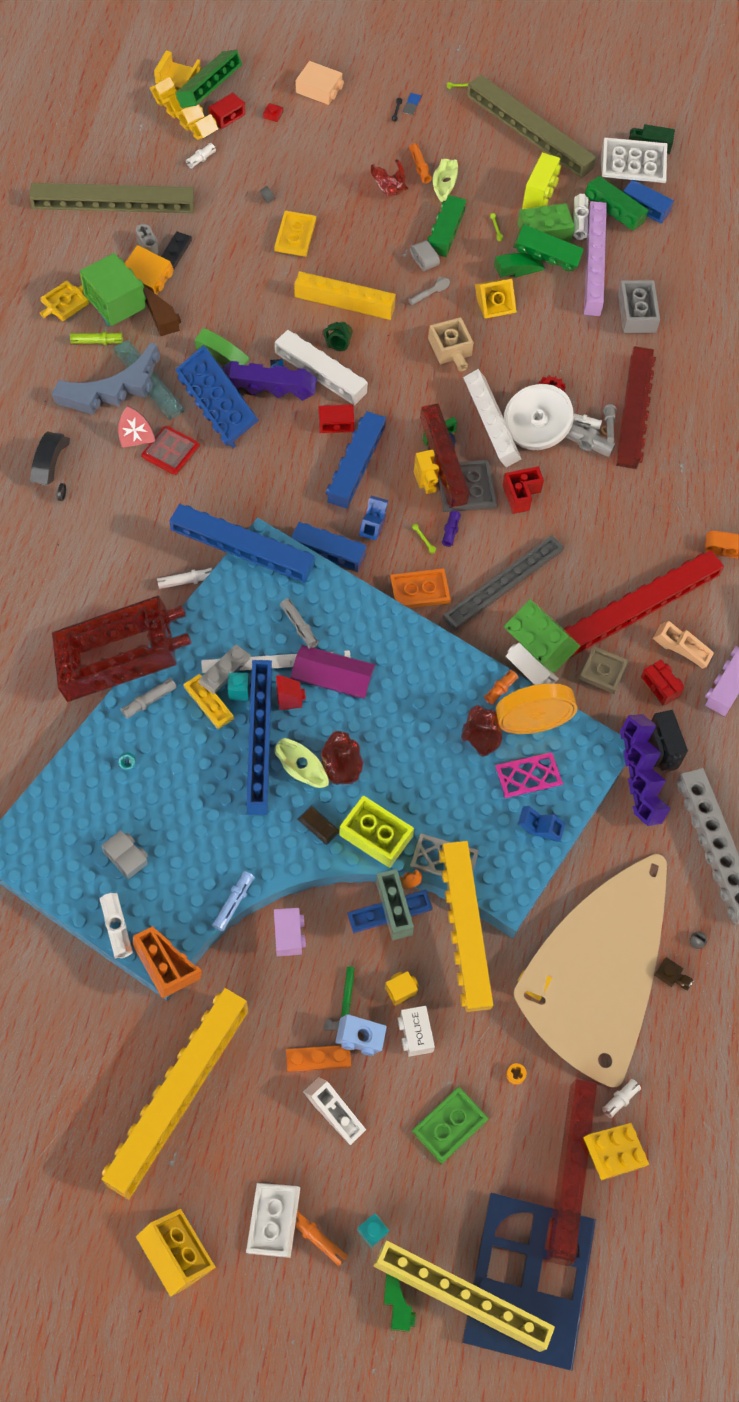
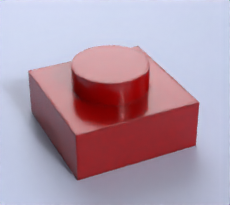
M269 103L263 112V118L278 122L283 114V107Z

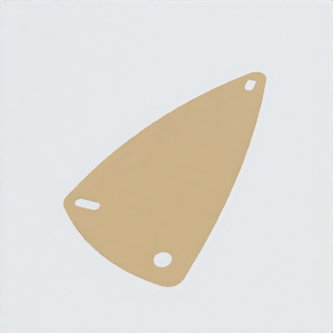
M653 854L621 871L576 906L537 951L514 989V998L539 1036L570 1065L609 1087H618L624 1081L641 1030L655 973L664 914L667 862L660 854ZM652 863L659 866L656 877H652L649 874ZM548 975L552 978V980L544 993L546 979ZM529 991L544 997L545 1004L540 1005L526 999L524 993ZM602 1053H607L612 1058V1064L608 1068L601 1067L598 1062V1057Z

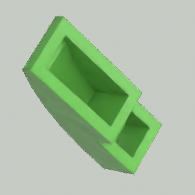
M205 328L200 331L195 339L196 349L204 345L215 360L221 364L226 365L231 361H237L239 365H246L249 361V357L240 349Z

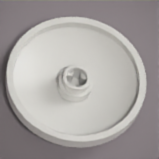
M548 384L531 385L520 390L511 398L504 412V421L514 443L529 450H543L558 444L569 433L574 420L572 403L567 394L561 389Z

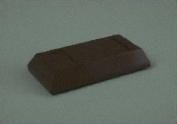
M312 805L297 818L299 822L326 845L340 833V830Z

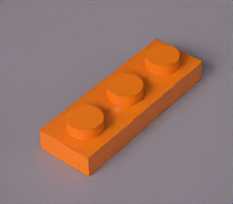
M342 1045L286 1049L287 1072L351 1068L350 1050L342 1048Z

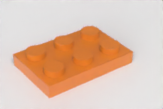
M444 568L390 575L393 598L408 608L450 604L451 602Z

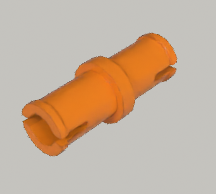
M510 669L500 681L497 680L494 683L495 686L484 695V699L493 705L502 694L508 692V688L519 678L518 675Z

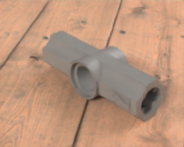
M572 424L569 433L566 435V438L577 442L581 449L585 451L594 450L608 457L612 455L616 446L615 442L609 443L594 428L584 429Z

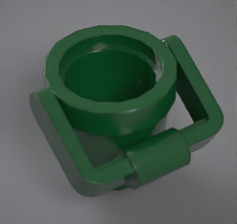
M334 322L323 329V335L329 348L332 347L336 351H345L348 348L353 330L346 322Z

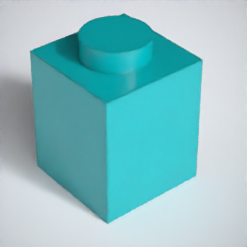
M229 673V701H249L248 673Z
M376 1213L357 1229V1232L370 1249L375 1247L389 1234L388 1228Z

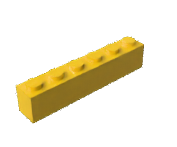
M300 271L294 283L296 298L391 320L395 309L396 294Z

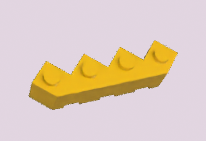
M170 77L149 88L156 102L160 106L164 105L167 108L166 112L173 118L177 117L180 120V125L187 131L191 130L194 133L193 137L197 140L218 130L216 120L211 114L204 117L203 109L199 104L194 107H180L175 93L177 91L176 85Z

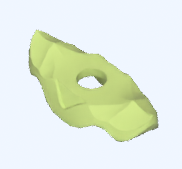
M441 159L439 167L434 172L433 187L441 202L443 200L446 201L447 196L456 183L458 175L456 159ZM445 178H451L448 182H443Z
M282 738L277 742L274 748L275 755L281 761L286 772L292 777L318 788L329 785L328 776L321 762L308 748L286 738ZM304 757L307 759V766L300 769L297 766V761Z

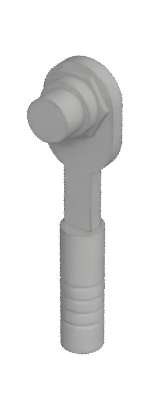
M439 277L435 286L409 299V303L414 305L435 291L441 292L450 285V280L446 277Z

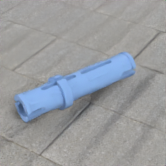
M243 871L237 884L232 886L230 896L212 924L214 928L224 932L242 898H245L247 895L246 891L255 878L252 874Z

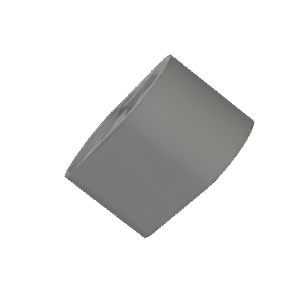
M147 224L138 225L136 227L138 245L158 255L157 239L150 226Z
M427 240L410 247L412 257L423 271L440 264L438 254Z

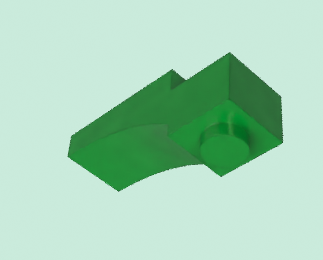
M386 1273L383 1305L392 1306L390 1331L410 1332V1327H415L416 1312H412V1306H407L400 1289L399 1280Z

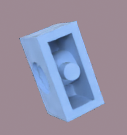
M347 1014L340 1018L335 1043L341 1044L344 1049L354 1050L355 1048L361 1050V1053L364 1055L374 1056V1054L382 1051L387 1026ZM358 1032L363 1034V1041L359 1040Z

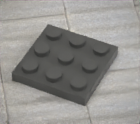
M489 460L436 464L439 466L438 484L443 512L496 508L497 502Z

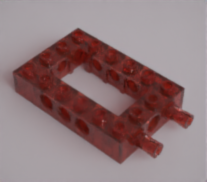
M158 595L52 632L58 689L66 701L70 702L177 665L175 650L192 644L188 633L173 638L171 634L170 622L186 617L183 605L167 610ZM148 631L147 638L150 641L151 648L147 645H139L135 649L119 652V654L106 659L101 658L100 661L88 665L81 664V653Z

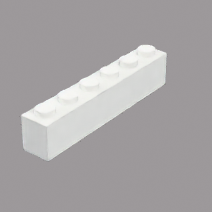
M287 330L275 341V353L297 368L306 369L317 378L319 383L354 406L367 394L368 382L363 377H359L349 368H345L337 360L330 358L323 351L313 347L311 343L304 341L297 334Z
M479 369L463 377L500 461L507 468L521 460L522 458L486 378Z

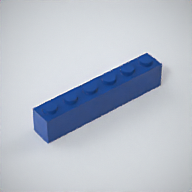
M366 411L364 417L360 418L359 428L354 430L351 444L348 443L346 447V455L340 459V468L338 471L335 470L332 478L333 482L326 489L328 503L348 509L385 430L386 417Z

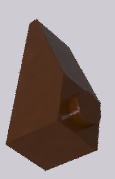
M145 287L143 289L146 297L145 302L160 337L180 331L179 324L181 319L179 314L175 313L171 305Z

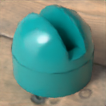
M124 752L119 758L120 767L126 770L133 768L135 756L132 753ZM126 757H129V764H126Z

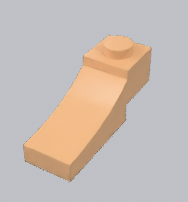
M670 621L660 624L652 638L666 650L670 649L683 655L702 669L707 667L714 654L712 650L689 631L682 632Z

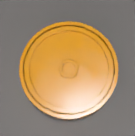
M538 684L519 689L505 696L496 706L499 727L503 731L513 734H531L553 729L569 721L577 712L573 690L561 684Z

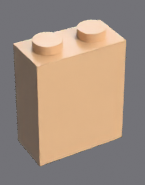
M309 61L296 79V93L329 105L332 99L336 98L339 89L341 90L343 87L342 73Z

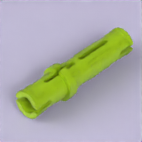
M103 331V333H70V340H72L70 342L71 344H123V334L107 333V331Z

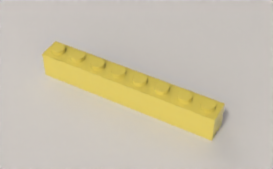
M389 1241L382 1245L373 1267L539 1352L547 1350L555 1326Z

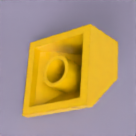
M512 278L475 284L477 302L484 319L517 312Z

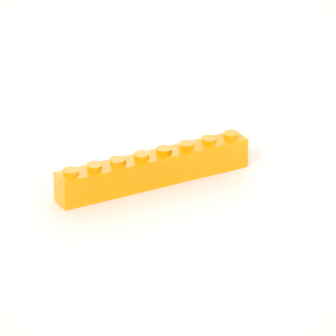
M468 841L443 843L442 849L439 850L440 863H444L442 880L443 883H447L445 900L446 903L450 904L451 910L448 911V921L453 924L454 930L451 931L452 944H456L457 952H454L455 965L459 964L460 973H457V982L459 986L462 985L463 994H460L461 1006L465 1007L466 1012L490 1010L493 1007V999Z

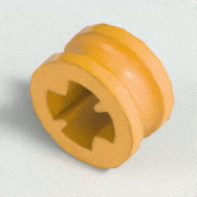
M518 1063L512 1064L506 1073L508 1081L514 1085L521 1084L527 1075L525 1067ZM516 1069L520 1070L519 1074L522 1078L514 1079L511 1070H514V1072Z

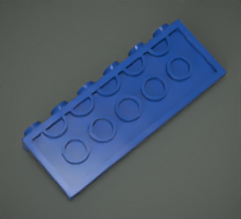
M203 345L175 369L179 375L177 378L183 385L187 386L186 391L191 397H195L196 400L194 402L200 409L204 410L203 415L208 421H212V428L216 433L222 435L220 437L221 441L226 446L230 445L232 448H235L234 441L256 424L259 419L207 347Z

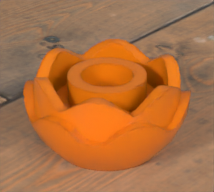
M414 870L413 873L407 872L403 877L399 876L402 888L410 889L419 885L422 880V873Z

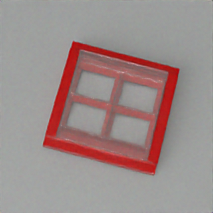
M164 426L156 435V442L150 443L141 454V457L161 469L177 475L200 447V444L175 429Z

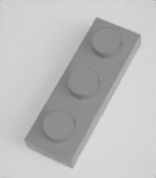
M238 645L233 646L199 679V684L212 694H215L228 681L229 673H237L250 660L251 655Z

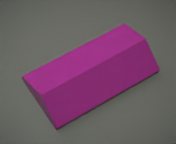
M301 645L295 658L290 679L365 699L375 664L316 648L309 649L307 646Z

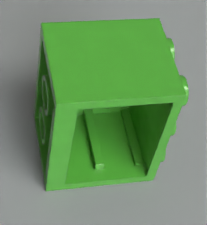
M115 253L80 270L84 295L111 326L146 308L143 282L135 277L133 271L130 268L128 269L123 259L118 258Z
M531 599L504 625V628L553 673L580 647L556 621Z

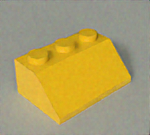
M181 1209L151 1222L136 1236L170 1297L185 1290L216 1268Z

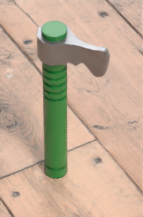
M350 966L346 969L341 1017L350 1014L355 968ZM329 1018L326 1019L323 1029L325 1031L338 1030L340 1020L332 1022Z

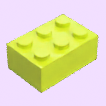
M542 152L526 184L522 209L547 206L548 198L552 197L554 191L553 187H556L559 181L557 177L561 170L559 157Z
M363 795L341 824L339 835L385 866L391 868L412 839L414 828Z

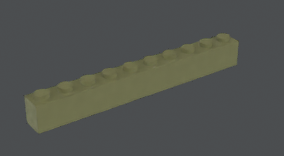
M480 75L468 84L467 96L545 153L559 157V163L577 176L583 178L594 169L596 156L484 76Z
M31 183L29 195L32 209L194 214L195 204L194 187Z

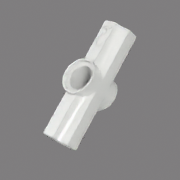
M579 194L574 197L573 223L575 229L573 237L576 240H583L588 236L589 209L588 197L585 194Z
M105 894L100 898L105 924L115 959H122L133 954L118 894ZM113 923H121V926L119 928H111Z

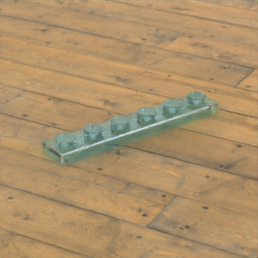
M129 340L114 347V352L127 368L141 356ZM153 371L150 376L153 386L148 394L167 418L171 420L182 414L184 408Z

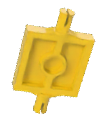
M67 280L42 296L41 302L47 308L41 311L40 315L45 318L52 313L63 322L89 305L88 299L82 294V285L76 287Z

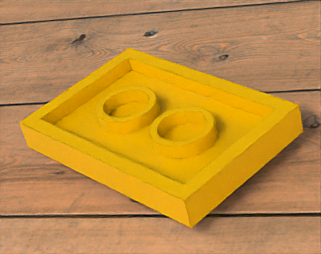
M285 211L274 251L307 257L316 224V216Z
M632 1123L583 1137L601 1181L649 1165Z

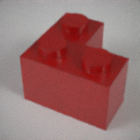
M539 466L504 474L502 486L512 514L530 511L531 495L542 492L544 479Z

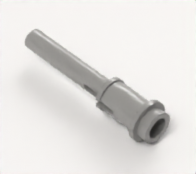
M607 404L603 409V413L607 423V441L612 443L614 442V423L616 421L615 414L617 413V408L613 404Z

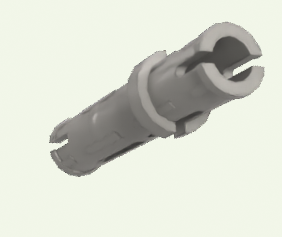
M291 599L283 600L280 606L296 628L298 636L304 640L309 649L316 647L319 641L313 635L310 625L305 623Z
M168 678L140 697L137 696L130 704L122 707V714L124 717L126 716V719H129L137 712L146 710L147 706L176 689V684L171 678Z

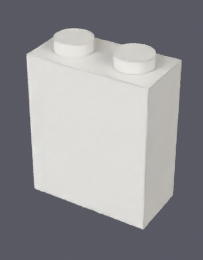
M521 643L514 644L509 648L506 657L534 685L554 684L559 679L552 671L544 667Z

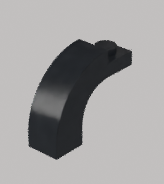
M49 431L43 435L34 455L31 482L48 485L54 481L57 458L61 450L69 445V437H65L62 433Z

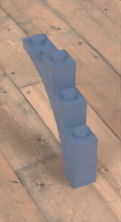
M150 343L135 363L112 377L87 383H72L59 380L52 392L55 403L94 415L96 409L100 407L101 401L120 406L121 402L125 400L127 393L146 398L153 386L150 379L153 367L160 359L157 344Z

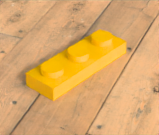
M198 674L186 682L184 688L219 730L234 720V715L216 693L212 694L199 684V679L202 676Z

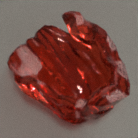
M398 159L395 160L398 170L392 176H388L386 169L376 167L375 164L371 165L373 178L382 192L391 197L397 196L403 190L409 189L405 184L404 168Z
M476 705L469 711L467 722L462 728L461 739L464 742L469 741L477 750V753L483 757L488 756L500 747L502 731L498 723L496 711L487 710L480 705Z
M335 731L325 742L321 753L325 772L333 784H353L359 779L363 768L359 744L357 741L350 739L349 734L346 732Z

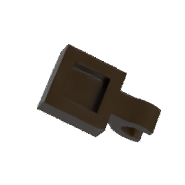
M667 957L654 974V976L672 987L674 983H677L687 991L694 981L691 977L681 974L684 968Z

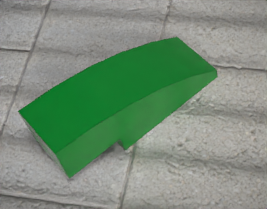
M527 253L495 256L494 267L500 278L512 274L514 278L545 270L541 260L535 259Z

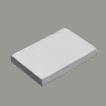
M257 1183L246 1253L291 1258L300 1195L299 1186Z

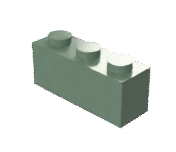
M397 869L378 873L376 875V885L392 940L412 936L414 926Z

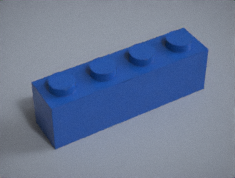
M298 522L291 536L294 540L334 564L355 572L359 571L366 556V545L363 543L352 541L342 535L332 534L325 529L315 528L308 523Z

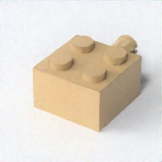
M462 318L430 325L428 340L440 365L454 361L458 371L466 370L468 364L464 358L472 356L474 342Z

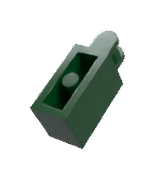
M644 124L643 129L632 128L630 130L629 140L667 143V154H670L675 129Z

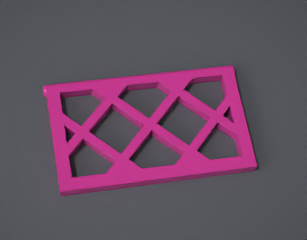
M552 752L495 765L505 798L563 785ZM549 758L551 765L547 768L538 762L539 760ZM533 764L529 773L519 768V765ZM510 767L513 771L507 777L502 774L501 769ZM535 767L546 771L542 780L532 775ZM516 771L526 776L522 784L512 779ZM548 774L555 776L557 782L547 783L545 779ZM529 778L539 783L538 786L531 788L525 786ZM511 783L519 787V790L508 793L507 786Z

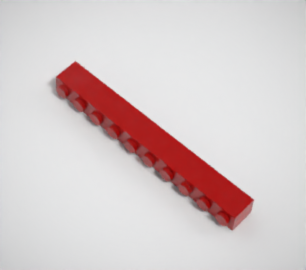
M712 550L706 553L702 552L692 561H685L681 567L669 570L662 577H656L650 584H643L637 591L625 594L618 601H612L604 609H597L587 618H581L573 626H566L564 630L580 645L572 657L720 576L724 565Z

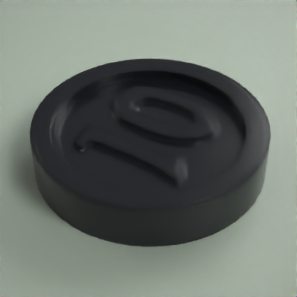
M60 483L57 499L58 501H64L66 484Z

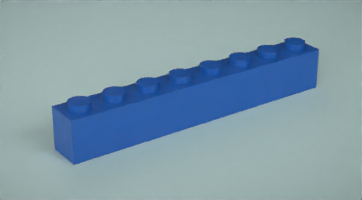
M179 504L169 520L170 529L173 532L306 583L314 567L315 556L307 551L298 550L289 544L285 545L274 538H267L256 531H249L240 525L231 524L222 518L218 519L207 512H200L188 505Z
M252 660L247 815H268L272 660Z

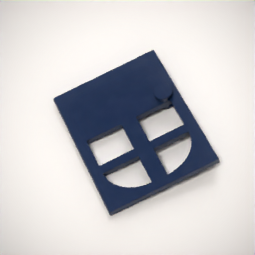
M490 1193L473 1285L555 1326L547 1350L539 1352L467 1315L462 1343L573 1371L596 1219ZM517 1213L533 1214L528 1245L495 1237L497 1227L510 1215ZM550 1218L563 1224L572 1233L578 1247V1258L545 1249ZM492 1246L526 1255L521 1287L487 1278ZM543 1259L576 1268L571 1300L537 1291Z

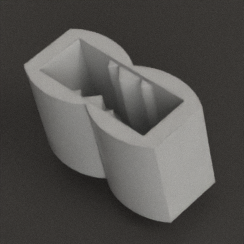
M120 830L102 844L101 847L105 855L129 880L148 865L146 859L148 855L141 847L138 849L133 844L135 841L129 833L124 834Z

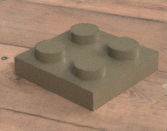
M593 646L579 680L614 694L629 660Z

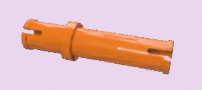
M412 143L409 146V150L416 164V171L420 174L422 182L427 184L432 180L428 164L424 161L419 145Z
M297 1210L296 1217L299 1219V1222L296 1220L295 1227L303 1233L302 1237L308 1238L340 1267L343 1262L337 1255L346 1260L348 1254L343 1252L317 1229V1225L314 1222L308 1221Z

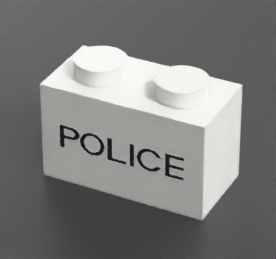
M421 1006L401 1010L400 1017H397L399 1030L404 1032L405 1038H402L403 1050L408 1052V1057L434 1052L435 1045L427 1007Z

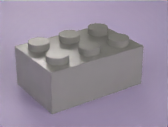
M654 280L621 281L618 300L623 333H656L660 322V314Z

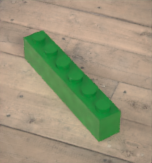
M238 50L222 51L176 91L180 107L197 106L242 65Z

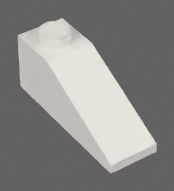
M318 1077L303 1091L314 1107L349 1145L366 1130L328 1081Z

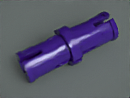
M451 511L449 514L448 523L444 527L445 534L442 540L444 546H453L455 535L459 530L458 523L461 517L458 511Z

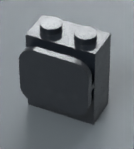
M673 709L654 713L651 721L656 727L648 742L661 752L654 767L660 765L661 771H674L680 767L688 752L686 743Z

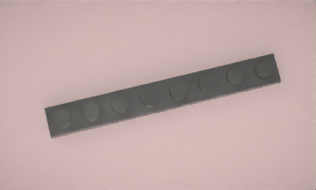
M551 535L443 615V619L456 631L560 554L564 546Z

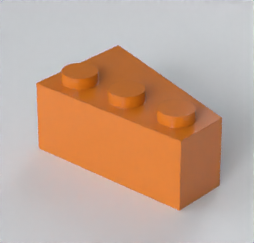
M153 926L133 936V947L162 999L200 980L202 970L191 963L185 954L180 953L173 947L172 943Z

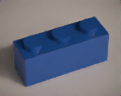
M631 180L623 190L626 195L649 210L647 217L661 224L671 212L674 200L634 180Z

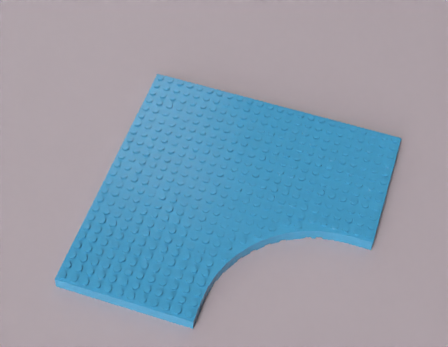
M257 517L247 530L256 531L262 536L274 538L280 543L292 545L298 550L307 551L315 556L314 567L306 583L227 553L0 820V885L160 995L133 947V936L152 926L195 965L206 951L231 926L241 922V919L279 900L281 897L305 891L307 888L334 885L340 882L363 883V881H375L376 883V875L378 873L397 869L399 876L403 877L407 872L413 873L414 870H418L422 873V880L414 888H418L420 891L426 889L445 899L447 883H443L442 876L410 867L420 833L449 842L468 841L469 848L479 850L473 870L479 916L511 938H514L625 769L626 764L623 751L626 749L624 739H621L620 734L578 709L569 721L550 730L531 734H513L503 731L499 727L496 714L498 702L514 691L533 686L534 684L530 680L515 672L519 678L508 688V692L502 694L493 705L489 704L484 699V695L495 686L494 683L497 680H501L510 668ZM291 599L295 608L305 623L310 625L313 635L319 641V644L314 648L345 656L344 651L349 650L351 658L375 664V669L365 699L300 682L301 689H305L306 700L302 701V708L279 710L276 675L290 678L293 667L272 668L268 815H247L252 670L237 672L248 673L249 701H229L228 681L216 692V695L234 715V720L219 730L186 691L184 684L198 674L201 676L205 674L202 673V660L221 659L235 645L241 647L251 657L297 654L301 645H307L298 636L296 628L280 606L283 600ZM168 678L174 681L176 689L147 706L146 710L137 712L129 719H126V716L124 717L121 708L134 701V698L146 694ZM282 738H286L308 748L321 762L328 776L329 785L318 788L292 777L286 772L281 761L275 755L274 748L277 742ZM124 752L132 753L135 756V765L128 770L121 768L119 765V758ZM552 752L563 785L513 797H504L495 765ZM126 757V764H129V757ZM306 758L298 759V768L303 769L307 766ZM549 758L539 760L538 762L547 768L551 765ZM521 764L519 768L529 773L533 764ZM508 767L501 769L503 775L509 777L513 769ZM535 767L532 775L542 780L546 771ZM517 771L512 777L514 781L520 784L526 778L525 775ZM548 774L545 782L553 783L557 782L555 776ZM530 778L525 784L527 788L539 785L538 782ZM509 783L507 786L508 793L518 791L519 787ZM364 795L412 826L414 832L412 839L391 868H389L339 834L328 845L324 844L297 818L312 805L340 830L343 821ZM523 806H530L540 815L554 814L565 823L561 842L530 834L519 826L518 822ZM120 830L124 834L129 833L135 841L133 844L138 849L141 847L148 855L146 858L148 865L129 880L105 855L101 847L102 844ZM423 840L421 844L424 850L434 846L433 842ZM437 849L427 853L432 863L439 860ZM424 856L417 858L416 864L422 866L429 865ZM444 863L434 866L435 869L439 871L444 870ZM246 871L255 878L246 891V897L242 898L224 932L214 928L212 924L230 896L232 886L237 884L242 872ZM109 893L118 894L133 954L122 959H115L100 903V898ZM115 922L111 928L117 929L121 926V923ZM172 994L165 997L164 999L168 1001Z

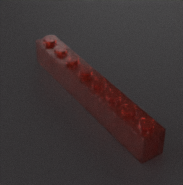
M634 346L632 350L616 466L637 469L638 464L643 461L644 452H641V449H644L646 438H643V435L647 431L645 421L648 420L649 411L646 408L649 407L651 401L648 393L651 394L653 385L650 383V380H653L654 370L651 369L656 361V357L653 356L654 349Z
M576 1079L570 1085L547 1253V1262L570 1266L575 1263L589 1154L583 1137L591 1134L597 1090L596 1083Z

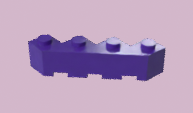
M231 361L221 367L236 389L243 387L253 395L266 389L277 398L291 392L303 401L315 394L317 378L306 369L298 368V371L288 370V367L282 366L266 368L263 367V364L249 363V366L239 365L237 361Z
M644 714L628 715L620 730V735L625 743L626 750L623 752L626 767H629L630 778H628L630 794L634 796L635 806H633V811L647 826L659 825L663 823L671 808L657 797L666 780L653 770L661 752L651 745L648 740L656 725Z

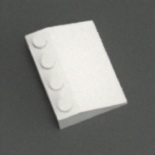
M604 138L601 150L602 177L666 183L667 143Z

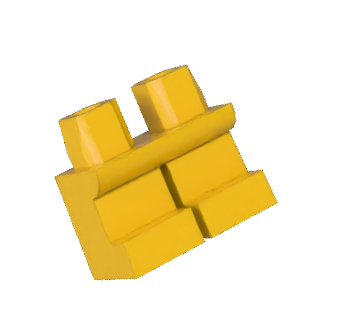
M433 449L416 453L413 472L419 488H424L426 494L434 493L437 490L439 466L434 464L435 454Z

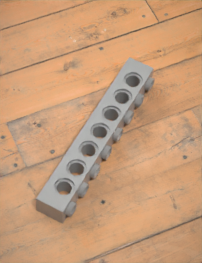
M704 768L682 773L677 781L678 791L683 794L684 806L691 814L692 826L697 829L698 841L704 847L706 861L713 870V879L716 883L718 882L721 899L726 902L728 907V916L733 920L734 925H738L739 903H737L735 898H739V854ZM692 790L697 791L699 795H695ZM699 808L705 809L706 813L701 812ZM706 825L711 826L713 831L707 829ZM713 843H717L721 849L716 848ZM720 861L726 862L728 867H724ZM728 879L733 880L736 885H731Z

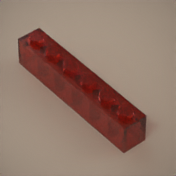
M439 403L422 406L420 420L430 450L433 449L434 462L439 466L438 474L449 506L453 508L466 505L470 493Z

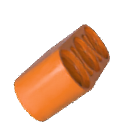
M721 531L707 532L705 552L712 550L715 555L739 559V534Z

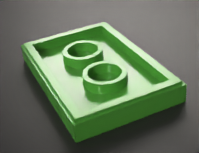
M457 1087L412 1130V1133L442 1165L489 1118L460 1087Z

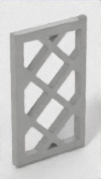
M420 833L410 867L442 876V871L436 870L434 867L440 864V860L432 863L427 853L435 849L439 852L443 843L452 842ZM423 840L433 842L434 846L424 850L421 844ZM469 848V852L474 854L471 860L473 871L479 850ZM424 856L429 865L422 866L416 864L417 858Z

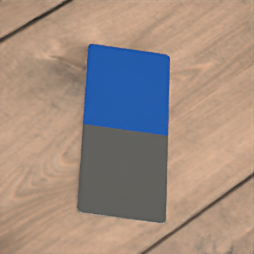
M410 93L403 113L414 115L421 95Z

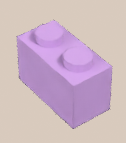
M299 908L274 909L277 956L302 955V948L306 947L305 935H301L300 927H304V914H299Z

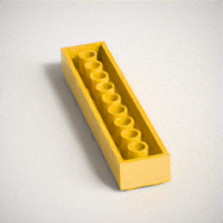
M224 988L222 993H217L213 1000L214 1005L210 1011L207 1010L202 1016L201 1022L203 1023L199 1029L195 1028L189 1037L190 1043L186 1048L183 1047L177 1056L179 1060L175 1066L169 1067L165 1074L166 1080L162 1086L159 1084L153 1092L152 1096L154 1098L150 1105L146 1104L140 1113L141 1119L137 1124L134 1123L127 1133L128 1139L124 1144L121 1143L114 1154L116 1155L112 1163H108L102 1171V1181L106 1186L130 1200L248 1013L247 1001Z

